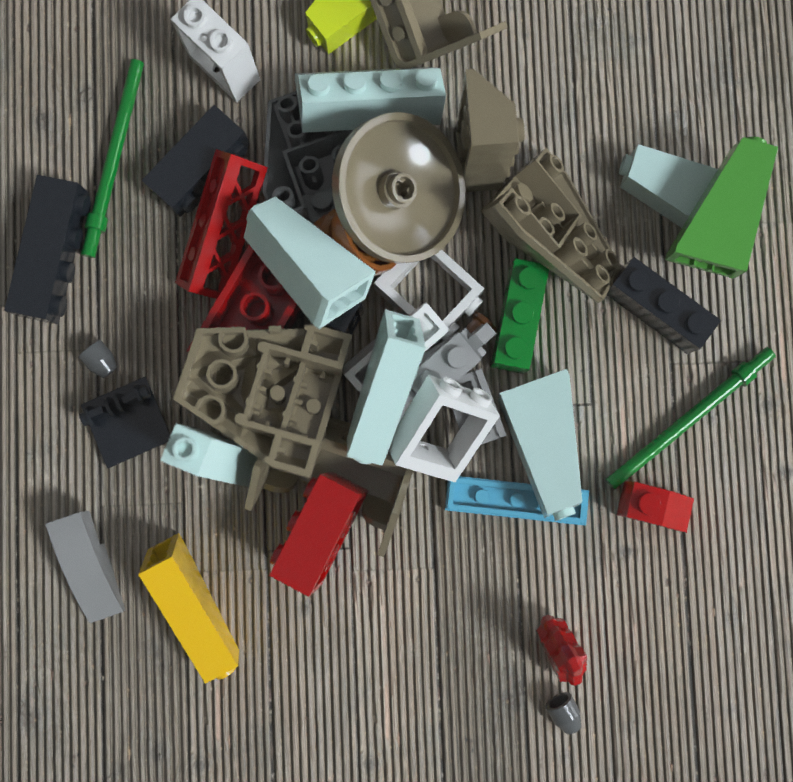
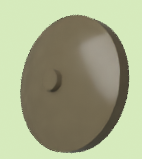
M393 112L363 122L343 142L333 168L332 193L339 220L352 241L360 249L376 259L398 264L425 260L442 250L452 239L459 227L464 211L466 193L461 163L446 136L432 123L419 116L404 112Z

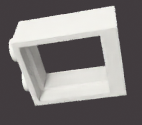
M189 0L170 19L189 57L236 103L260 81L248 43L203 0ZM215 67H219L220 71L215 73Z
M440 250L431 258L469 291L443 320L444 324L449 328V331L440 338L445 341L451 338L460 328L456 322L462 315L466 313L470 317L483 303V300L479 297L485 288L443 250ZM420 261L397 263L391 270L383 273L374 282L375 291L398 312L404 315H409L415 308L397 293L394 288Z
M428 375L400 419L391 441L389 452L396 466L456 482L500 415L492 403V397L480 388L471 390L461 386L451 378L444 377L440 379ZM442 405L470 414L447 449L420 441Z

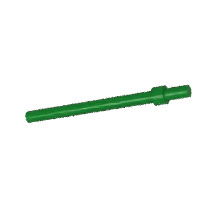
M131 59L92 213H88L84 228L87 229L81 252V255L85 257L95 258L101 233H105L108 224L106 213L144 63L138 59Z
M765 347L747 363L741 362L731 371L732 375L608 476L605 479L606 482L614 490L741 385L746 387L757 378L756 373L776 357L775 353L769 347Z

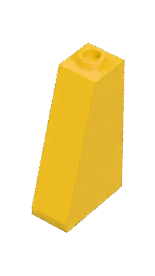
M177 533L147 550L138 575L206 684L215 678L221 680L233 673L235 668L238 667L239 649L180 533Z

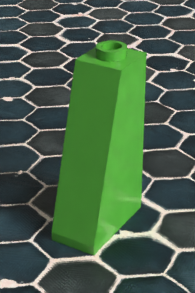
M743 137L729 150L666 253L665 260L732 279L747 272L778 146L767 144V141L760 137Z

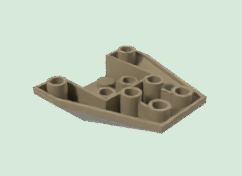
M547 148L542 150L506 182L482 209V213L505 240L597 303L604 300L622 267L573 182L564 170L563 163L556 155L551 154Z

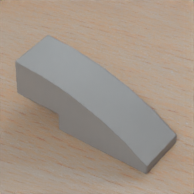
M90 511L78 512L46 523L45 525L60 567L89 623L126 611L105 543H99Z

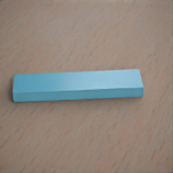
M459 476L456 482L447 481L445 510L586 526L589 490L581 489L582 503L574 507L576 514L555 521L553 515L546 518L543 517L531 484Z

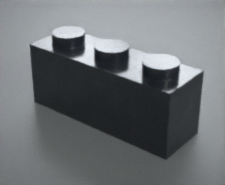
M213 105L142 181L159 199L181 217L185 212L189 213L194 210L199 204L215 150L218 149L243 158L248 151L249 140L245 132L218 107Z
M635 257L623 266L607 293V296L686 354L701 349L721 322L719 318Z

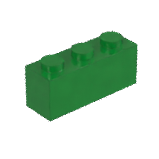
M515 258L510 266L490 365L491 368L525 374L530 370L549 269L540 263Z

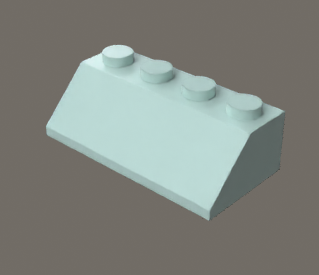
M417 67L409 69L295 73L302 133L354 130L371 118L393 112L413 114L429 121L433 125H441L446 92L440 68Z

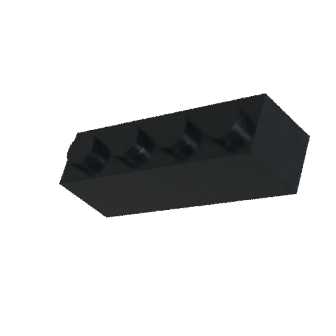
M42 175L36 176L4 309L5 312L22 318L59 325L60 317L64 316L67 309V298L65 295L68 283L72 282L75 275V264L73 261L76 249L78 250L81 247L83 241V231L81 229L84 216H87L91 207L89 192L79 183Z

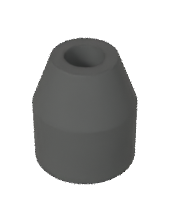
M102 340L93 343L78 357L91 372L102 378H106L118 368L113 353Z
M570 693L557 694L546 703L545 707L554 724L566 734H573L581 728L580 710Z

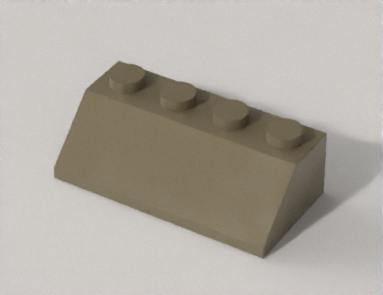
M465 69L456 121L457 151L464 174L465 191L500 190L505 179L510 178V167H514L515 155L519 154V142L524 141L523 118H517L516 104L476 70Z

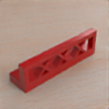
M218 149L215 150L175 284L191 293L215 299L218 298L238 264L245 242L244 234L247 226V214L257 204L268 167ZM241 165L255 170L251 185L242 190L237 182ZM239 201L242 208L241 217L230 224L226 215L228 207ZM228 235L232 242L230 252L219 257L216 251L217 242ZM218 268L222 276L218 290L204 287L207 274Z

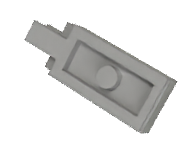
M488 323L481 324L472 333L467 328L463 329L460 333H455L419 365L411 387L412 392L415 395L417 394L428 375L440 379L448 377L456 382L459 381L482 360L481 358L487 353L482 346L496 332Z

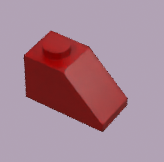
M625 481L616 515L687 533L694 498L639 482Z

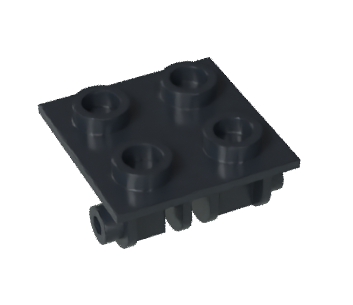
M146 376L81 404L83 412L79 413V418L84 426H90L107 469L168 443L171 436Z

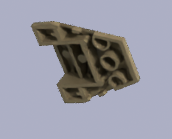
M304 325V328L281 329V326H269V329L246 330L245 327L197 328L173 400L273 469L310 479L341 382L352 335L326 327L318 329L314 325Z

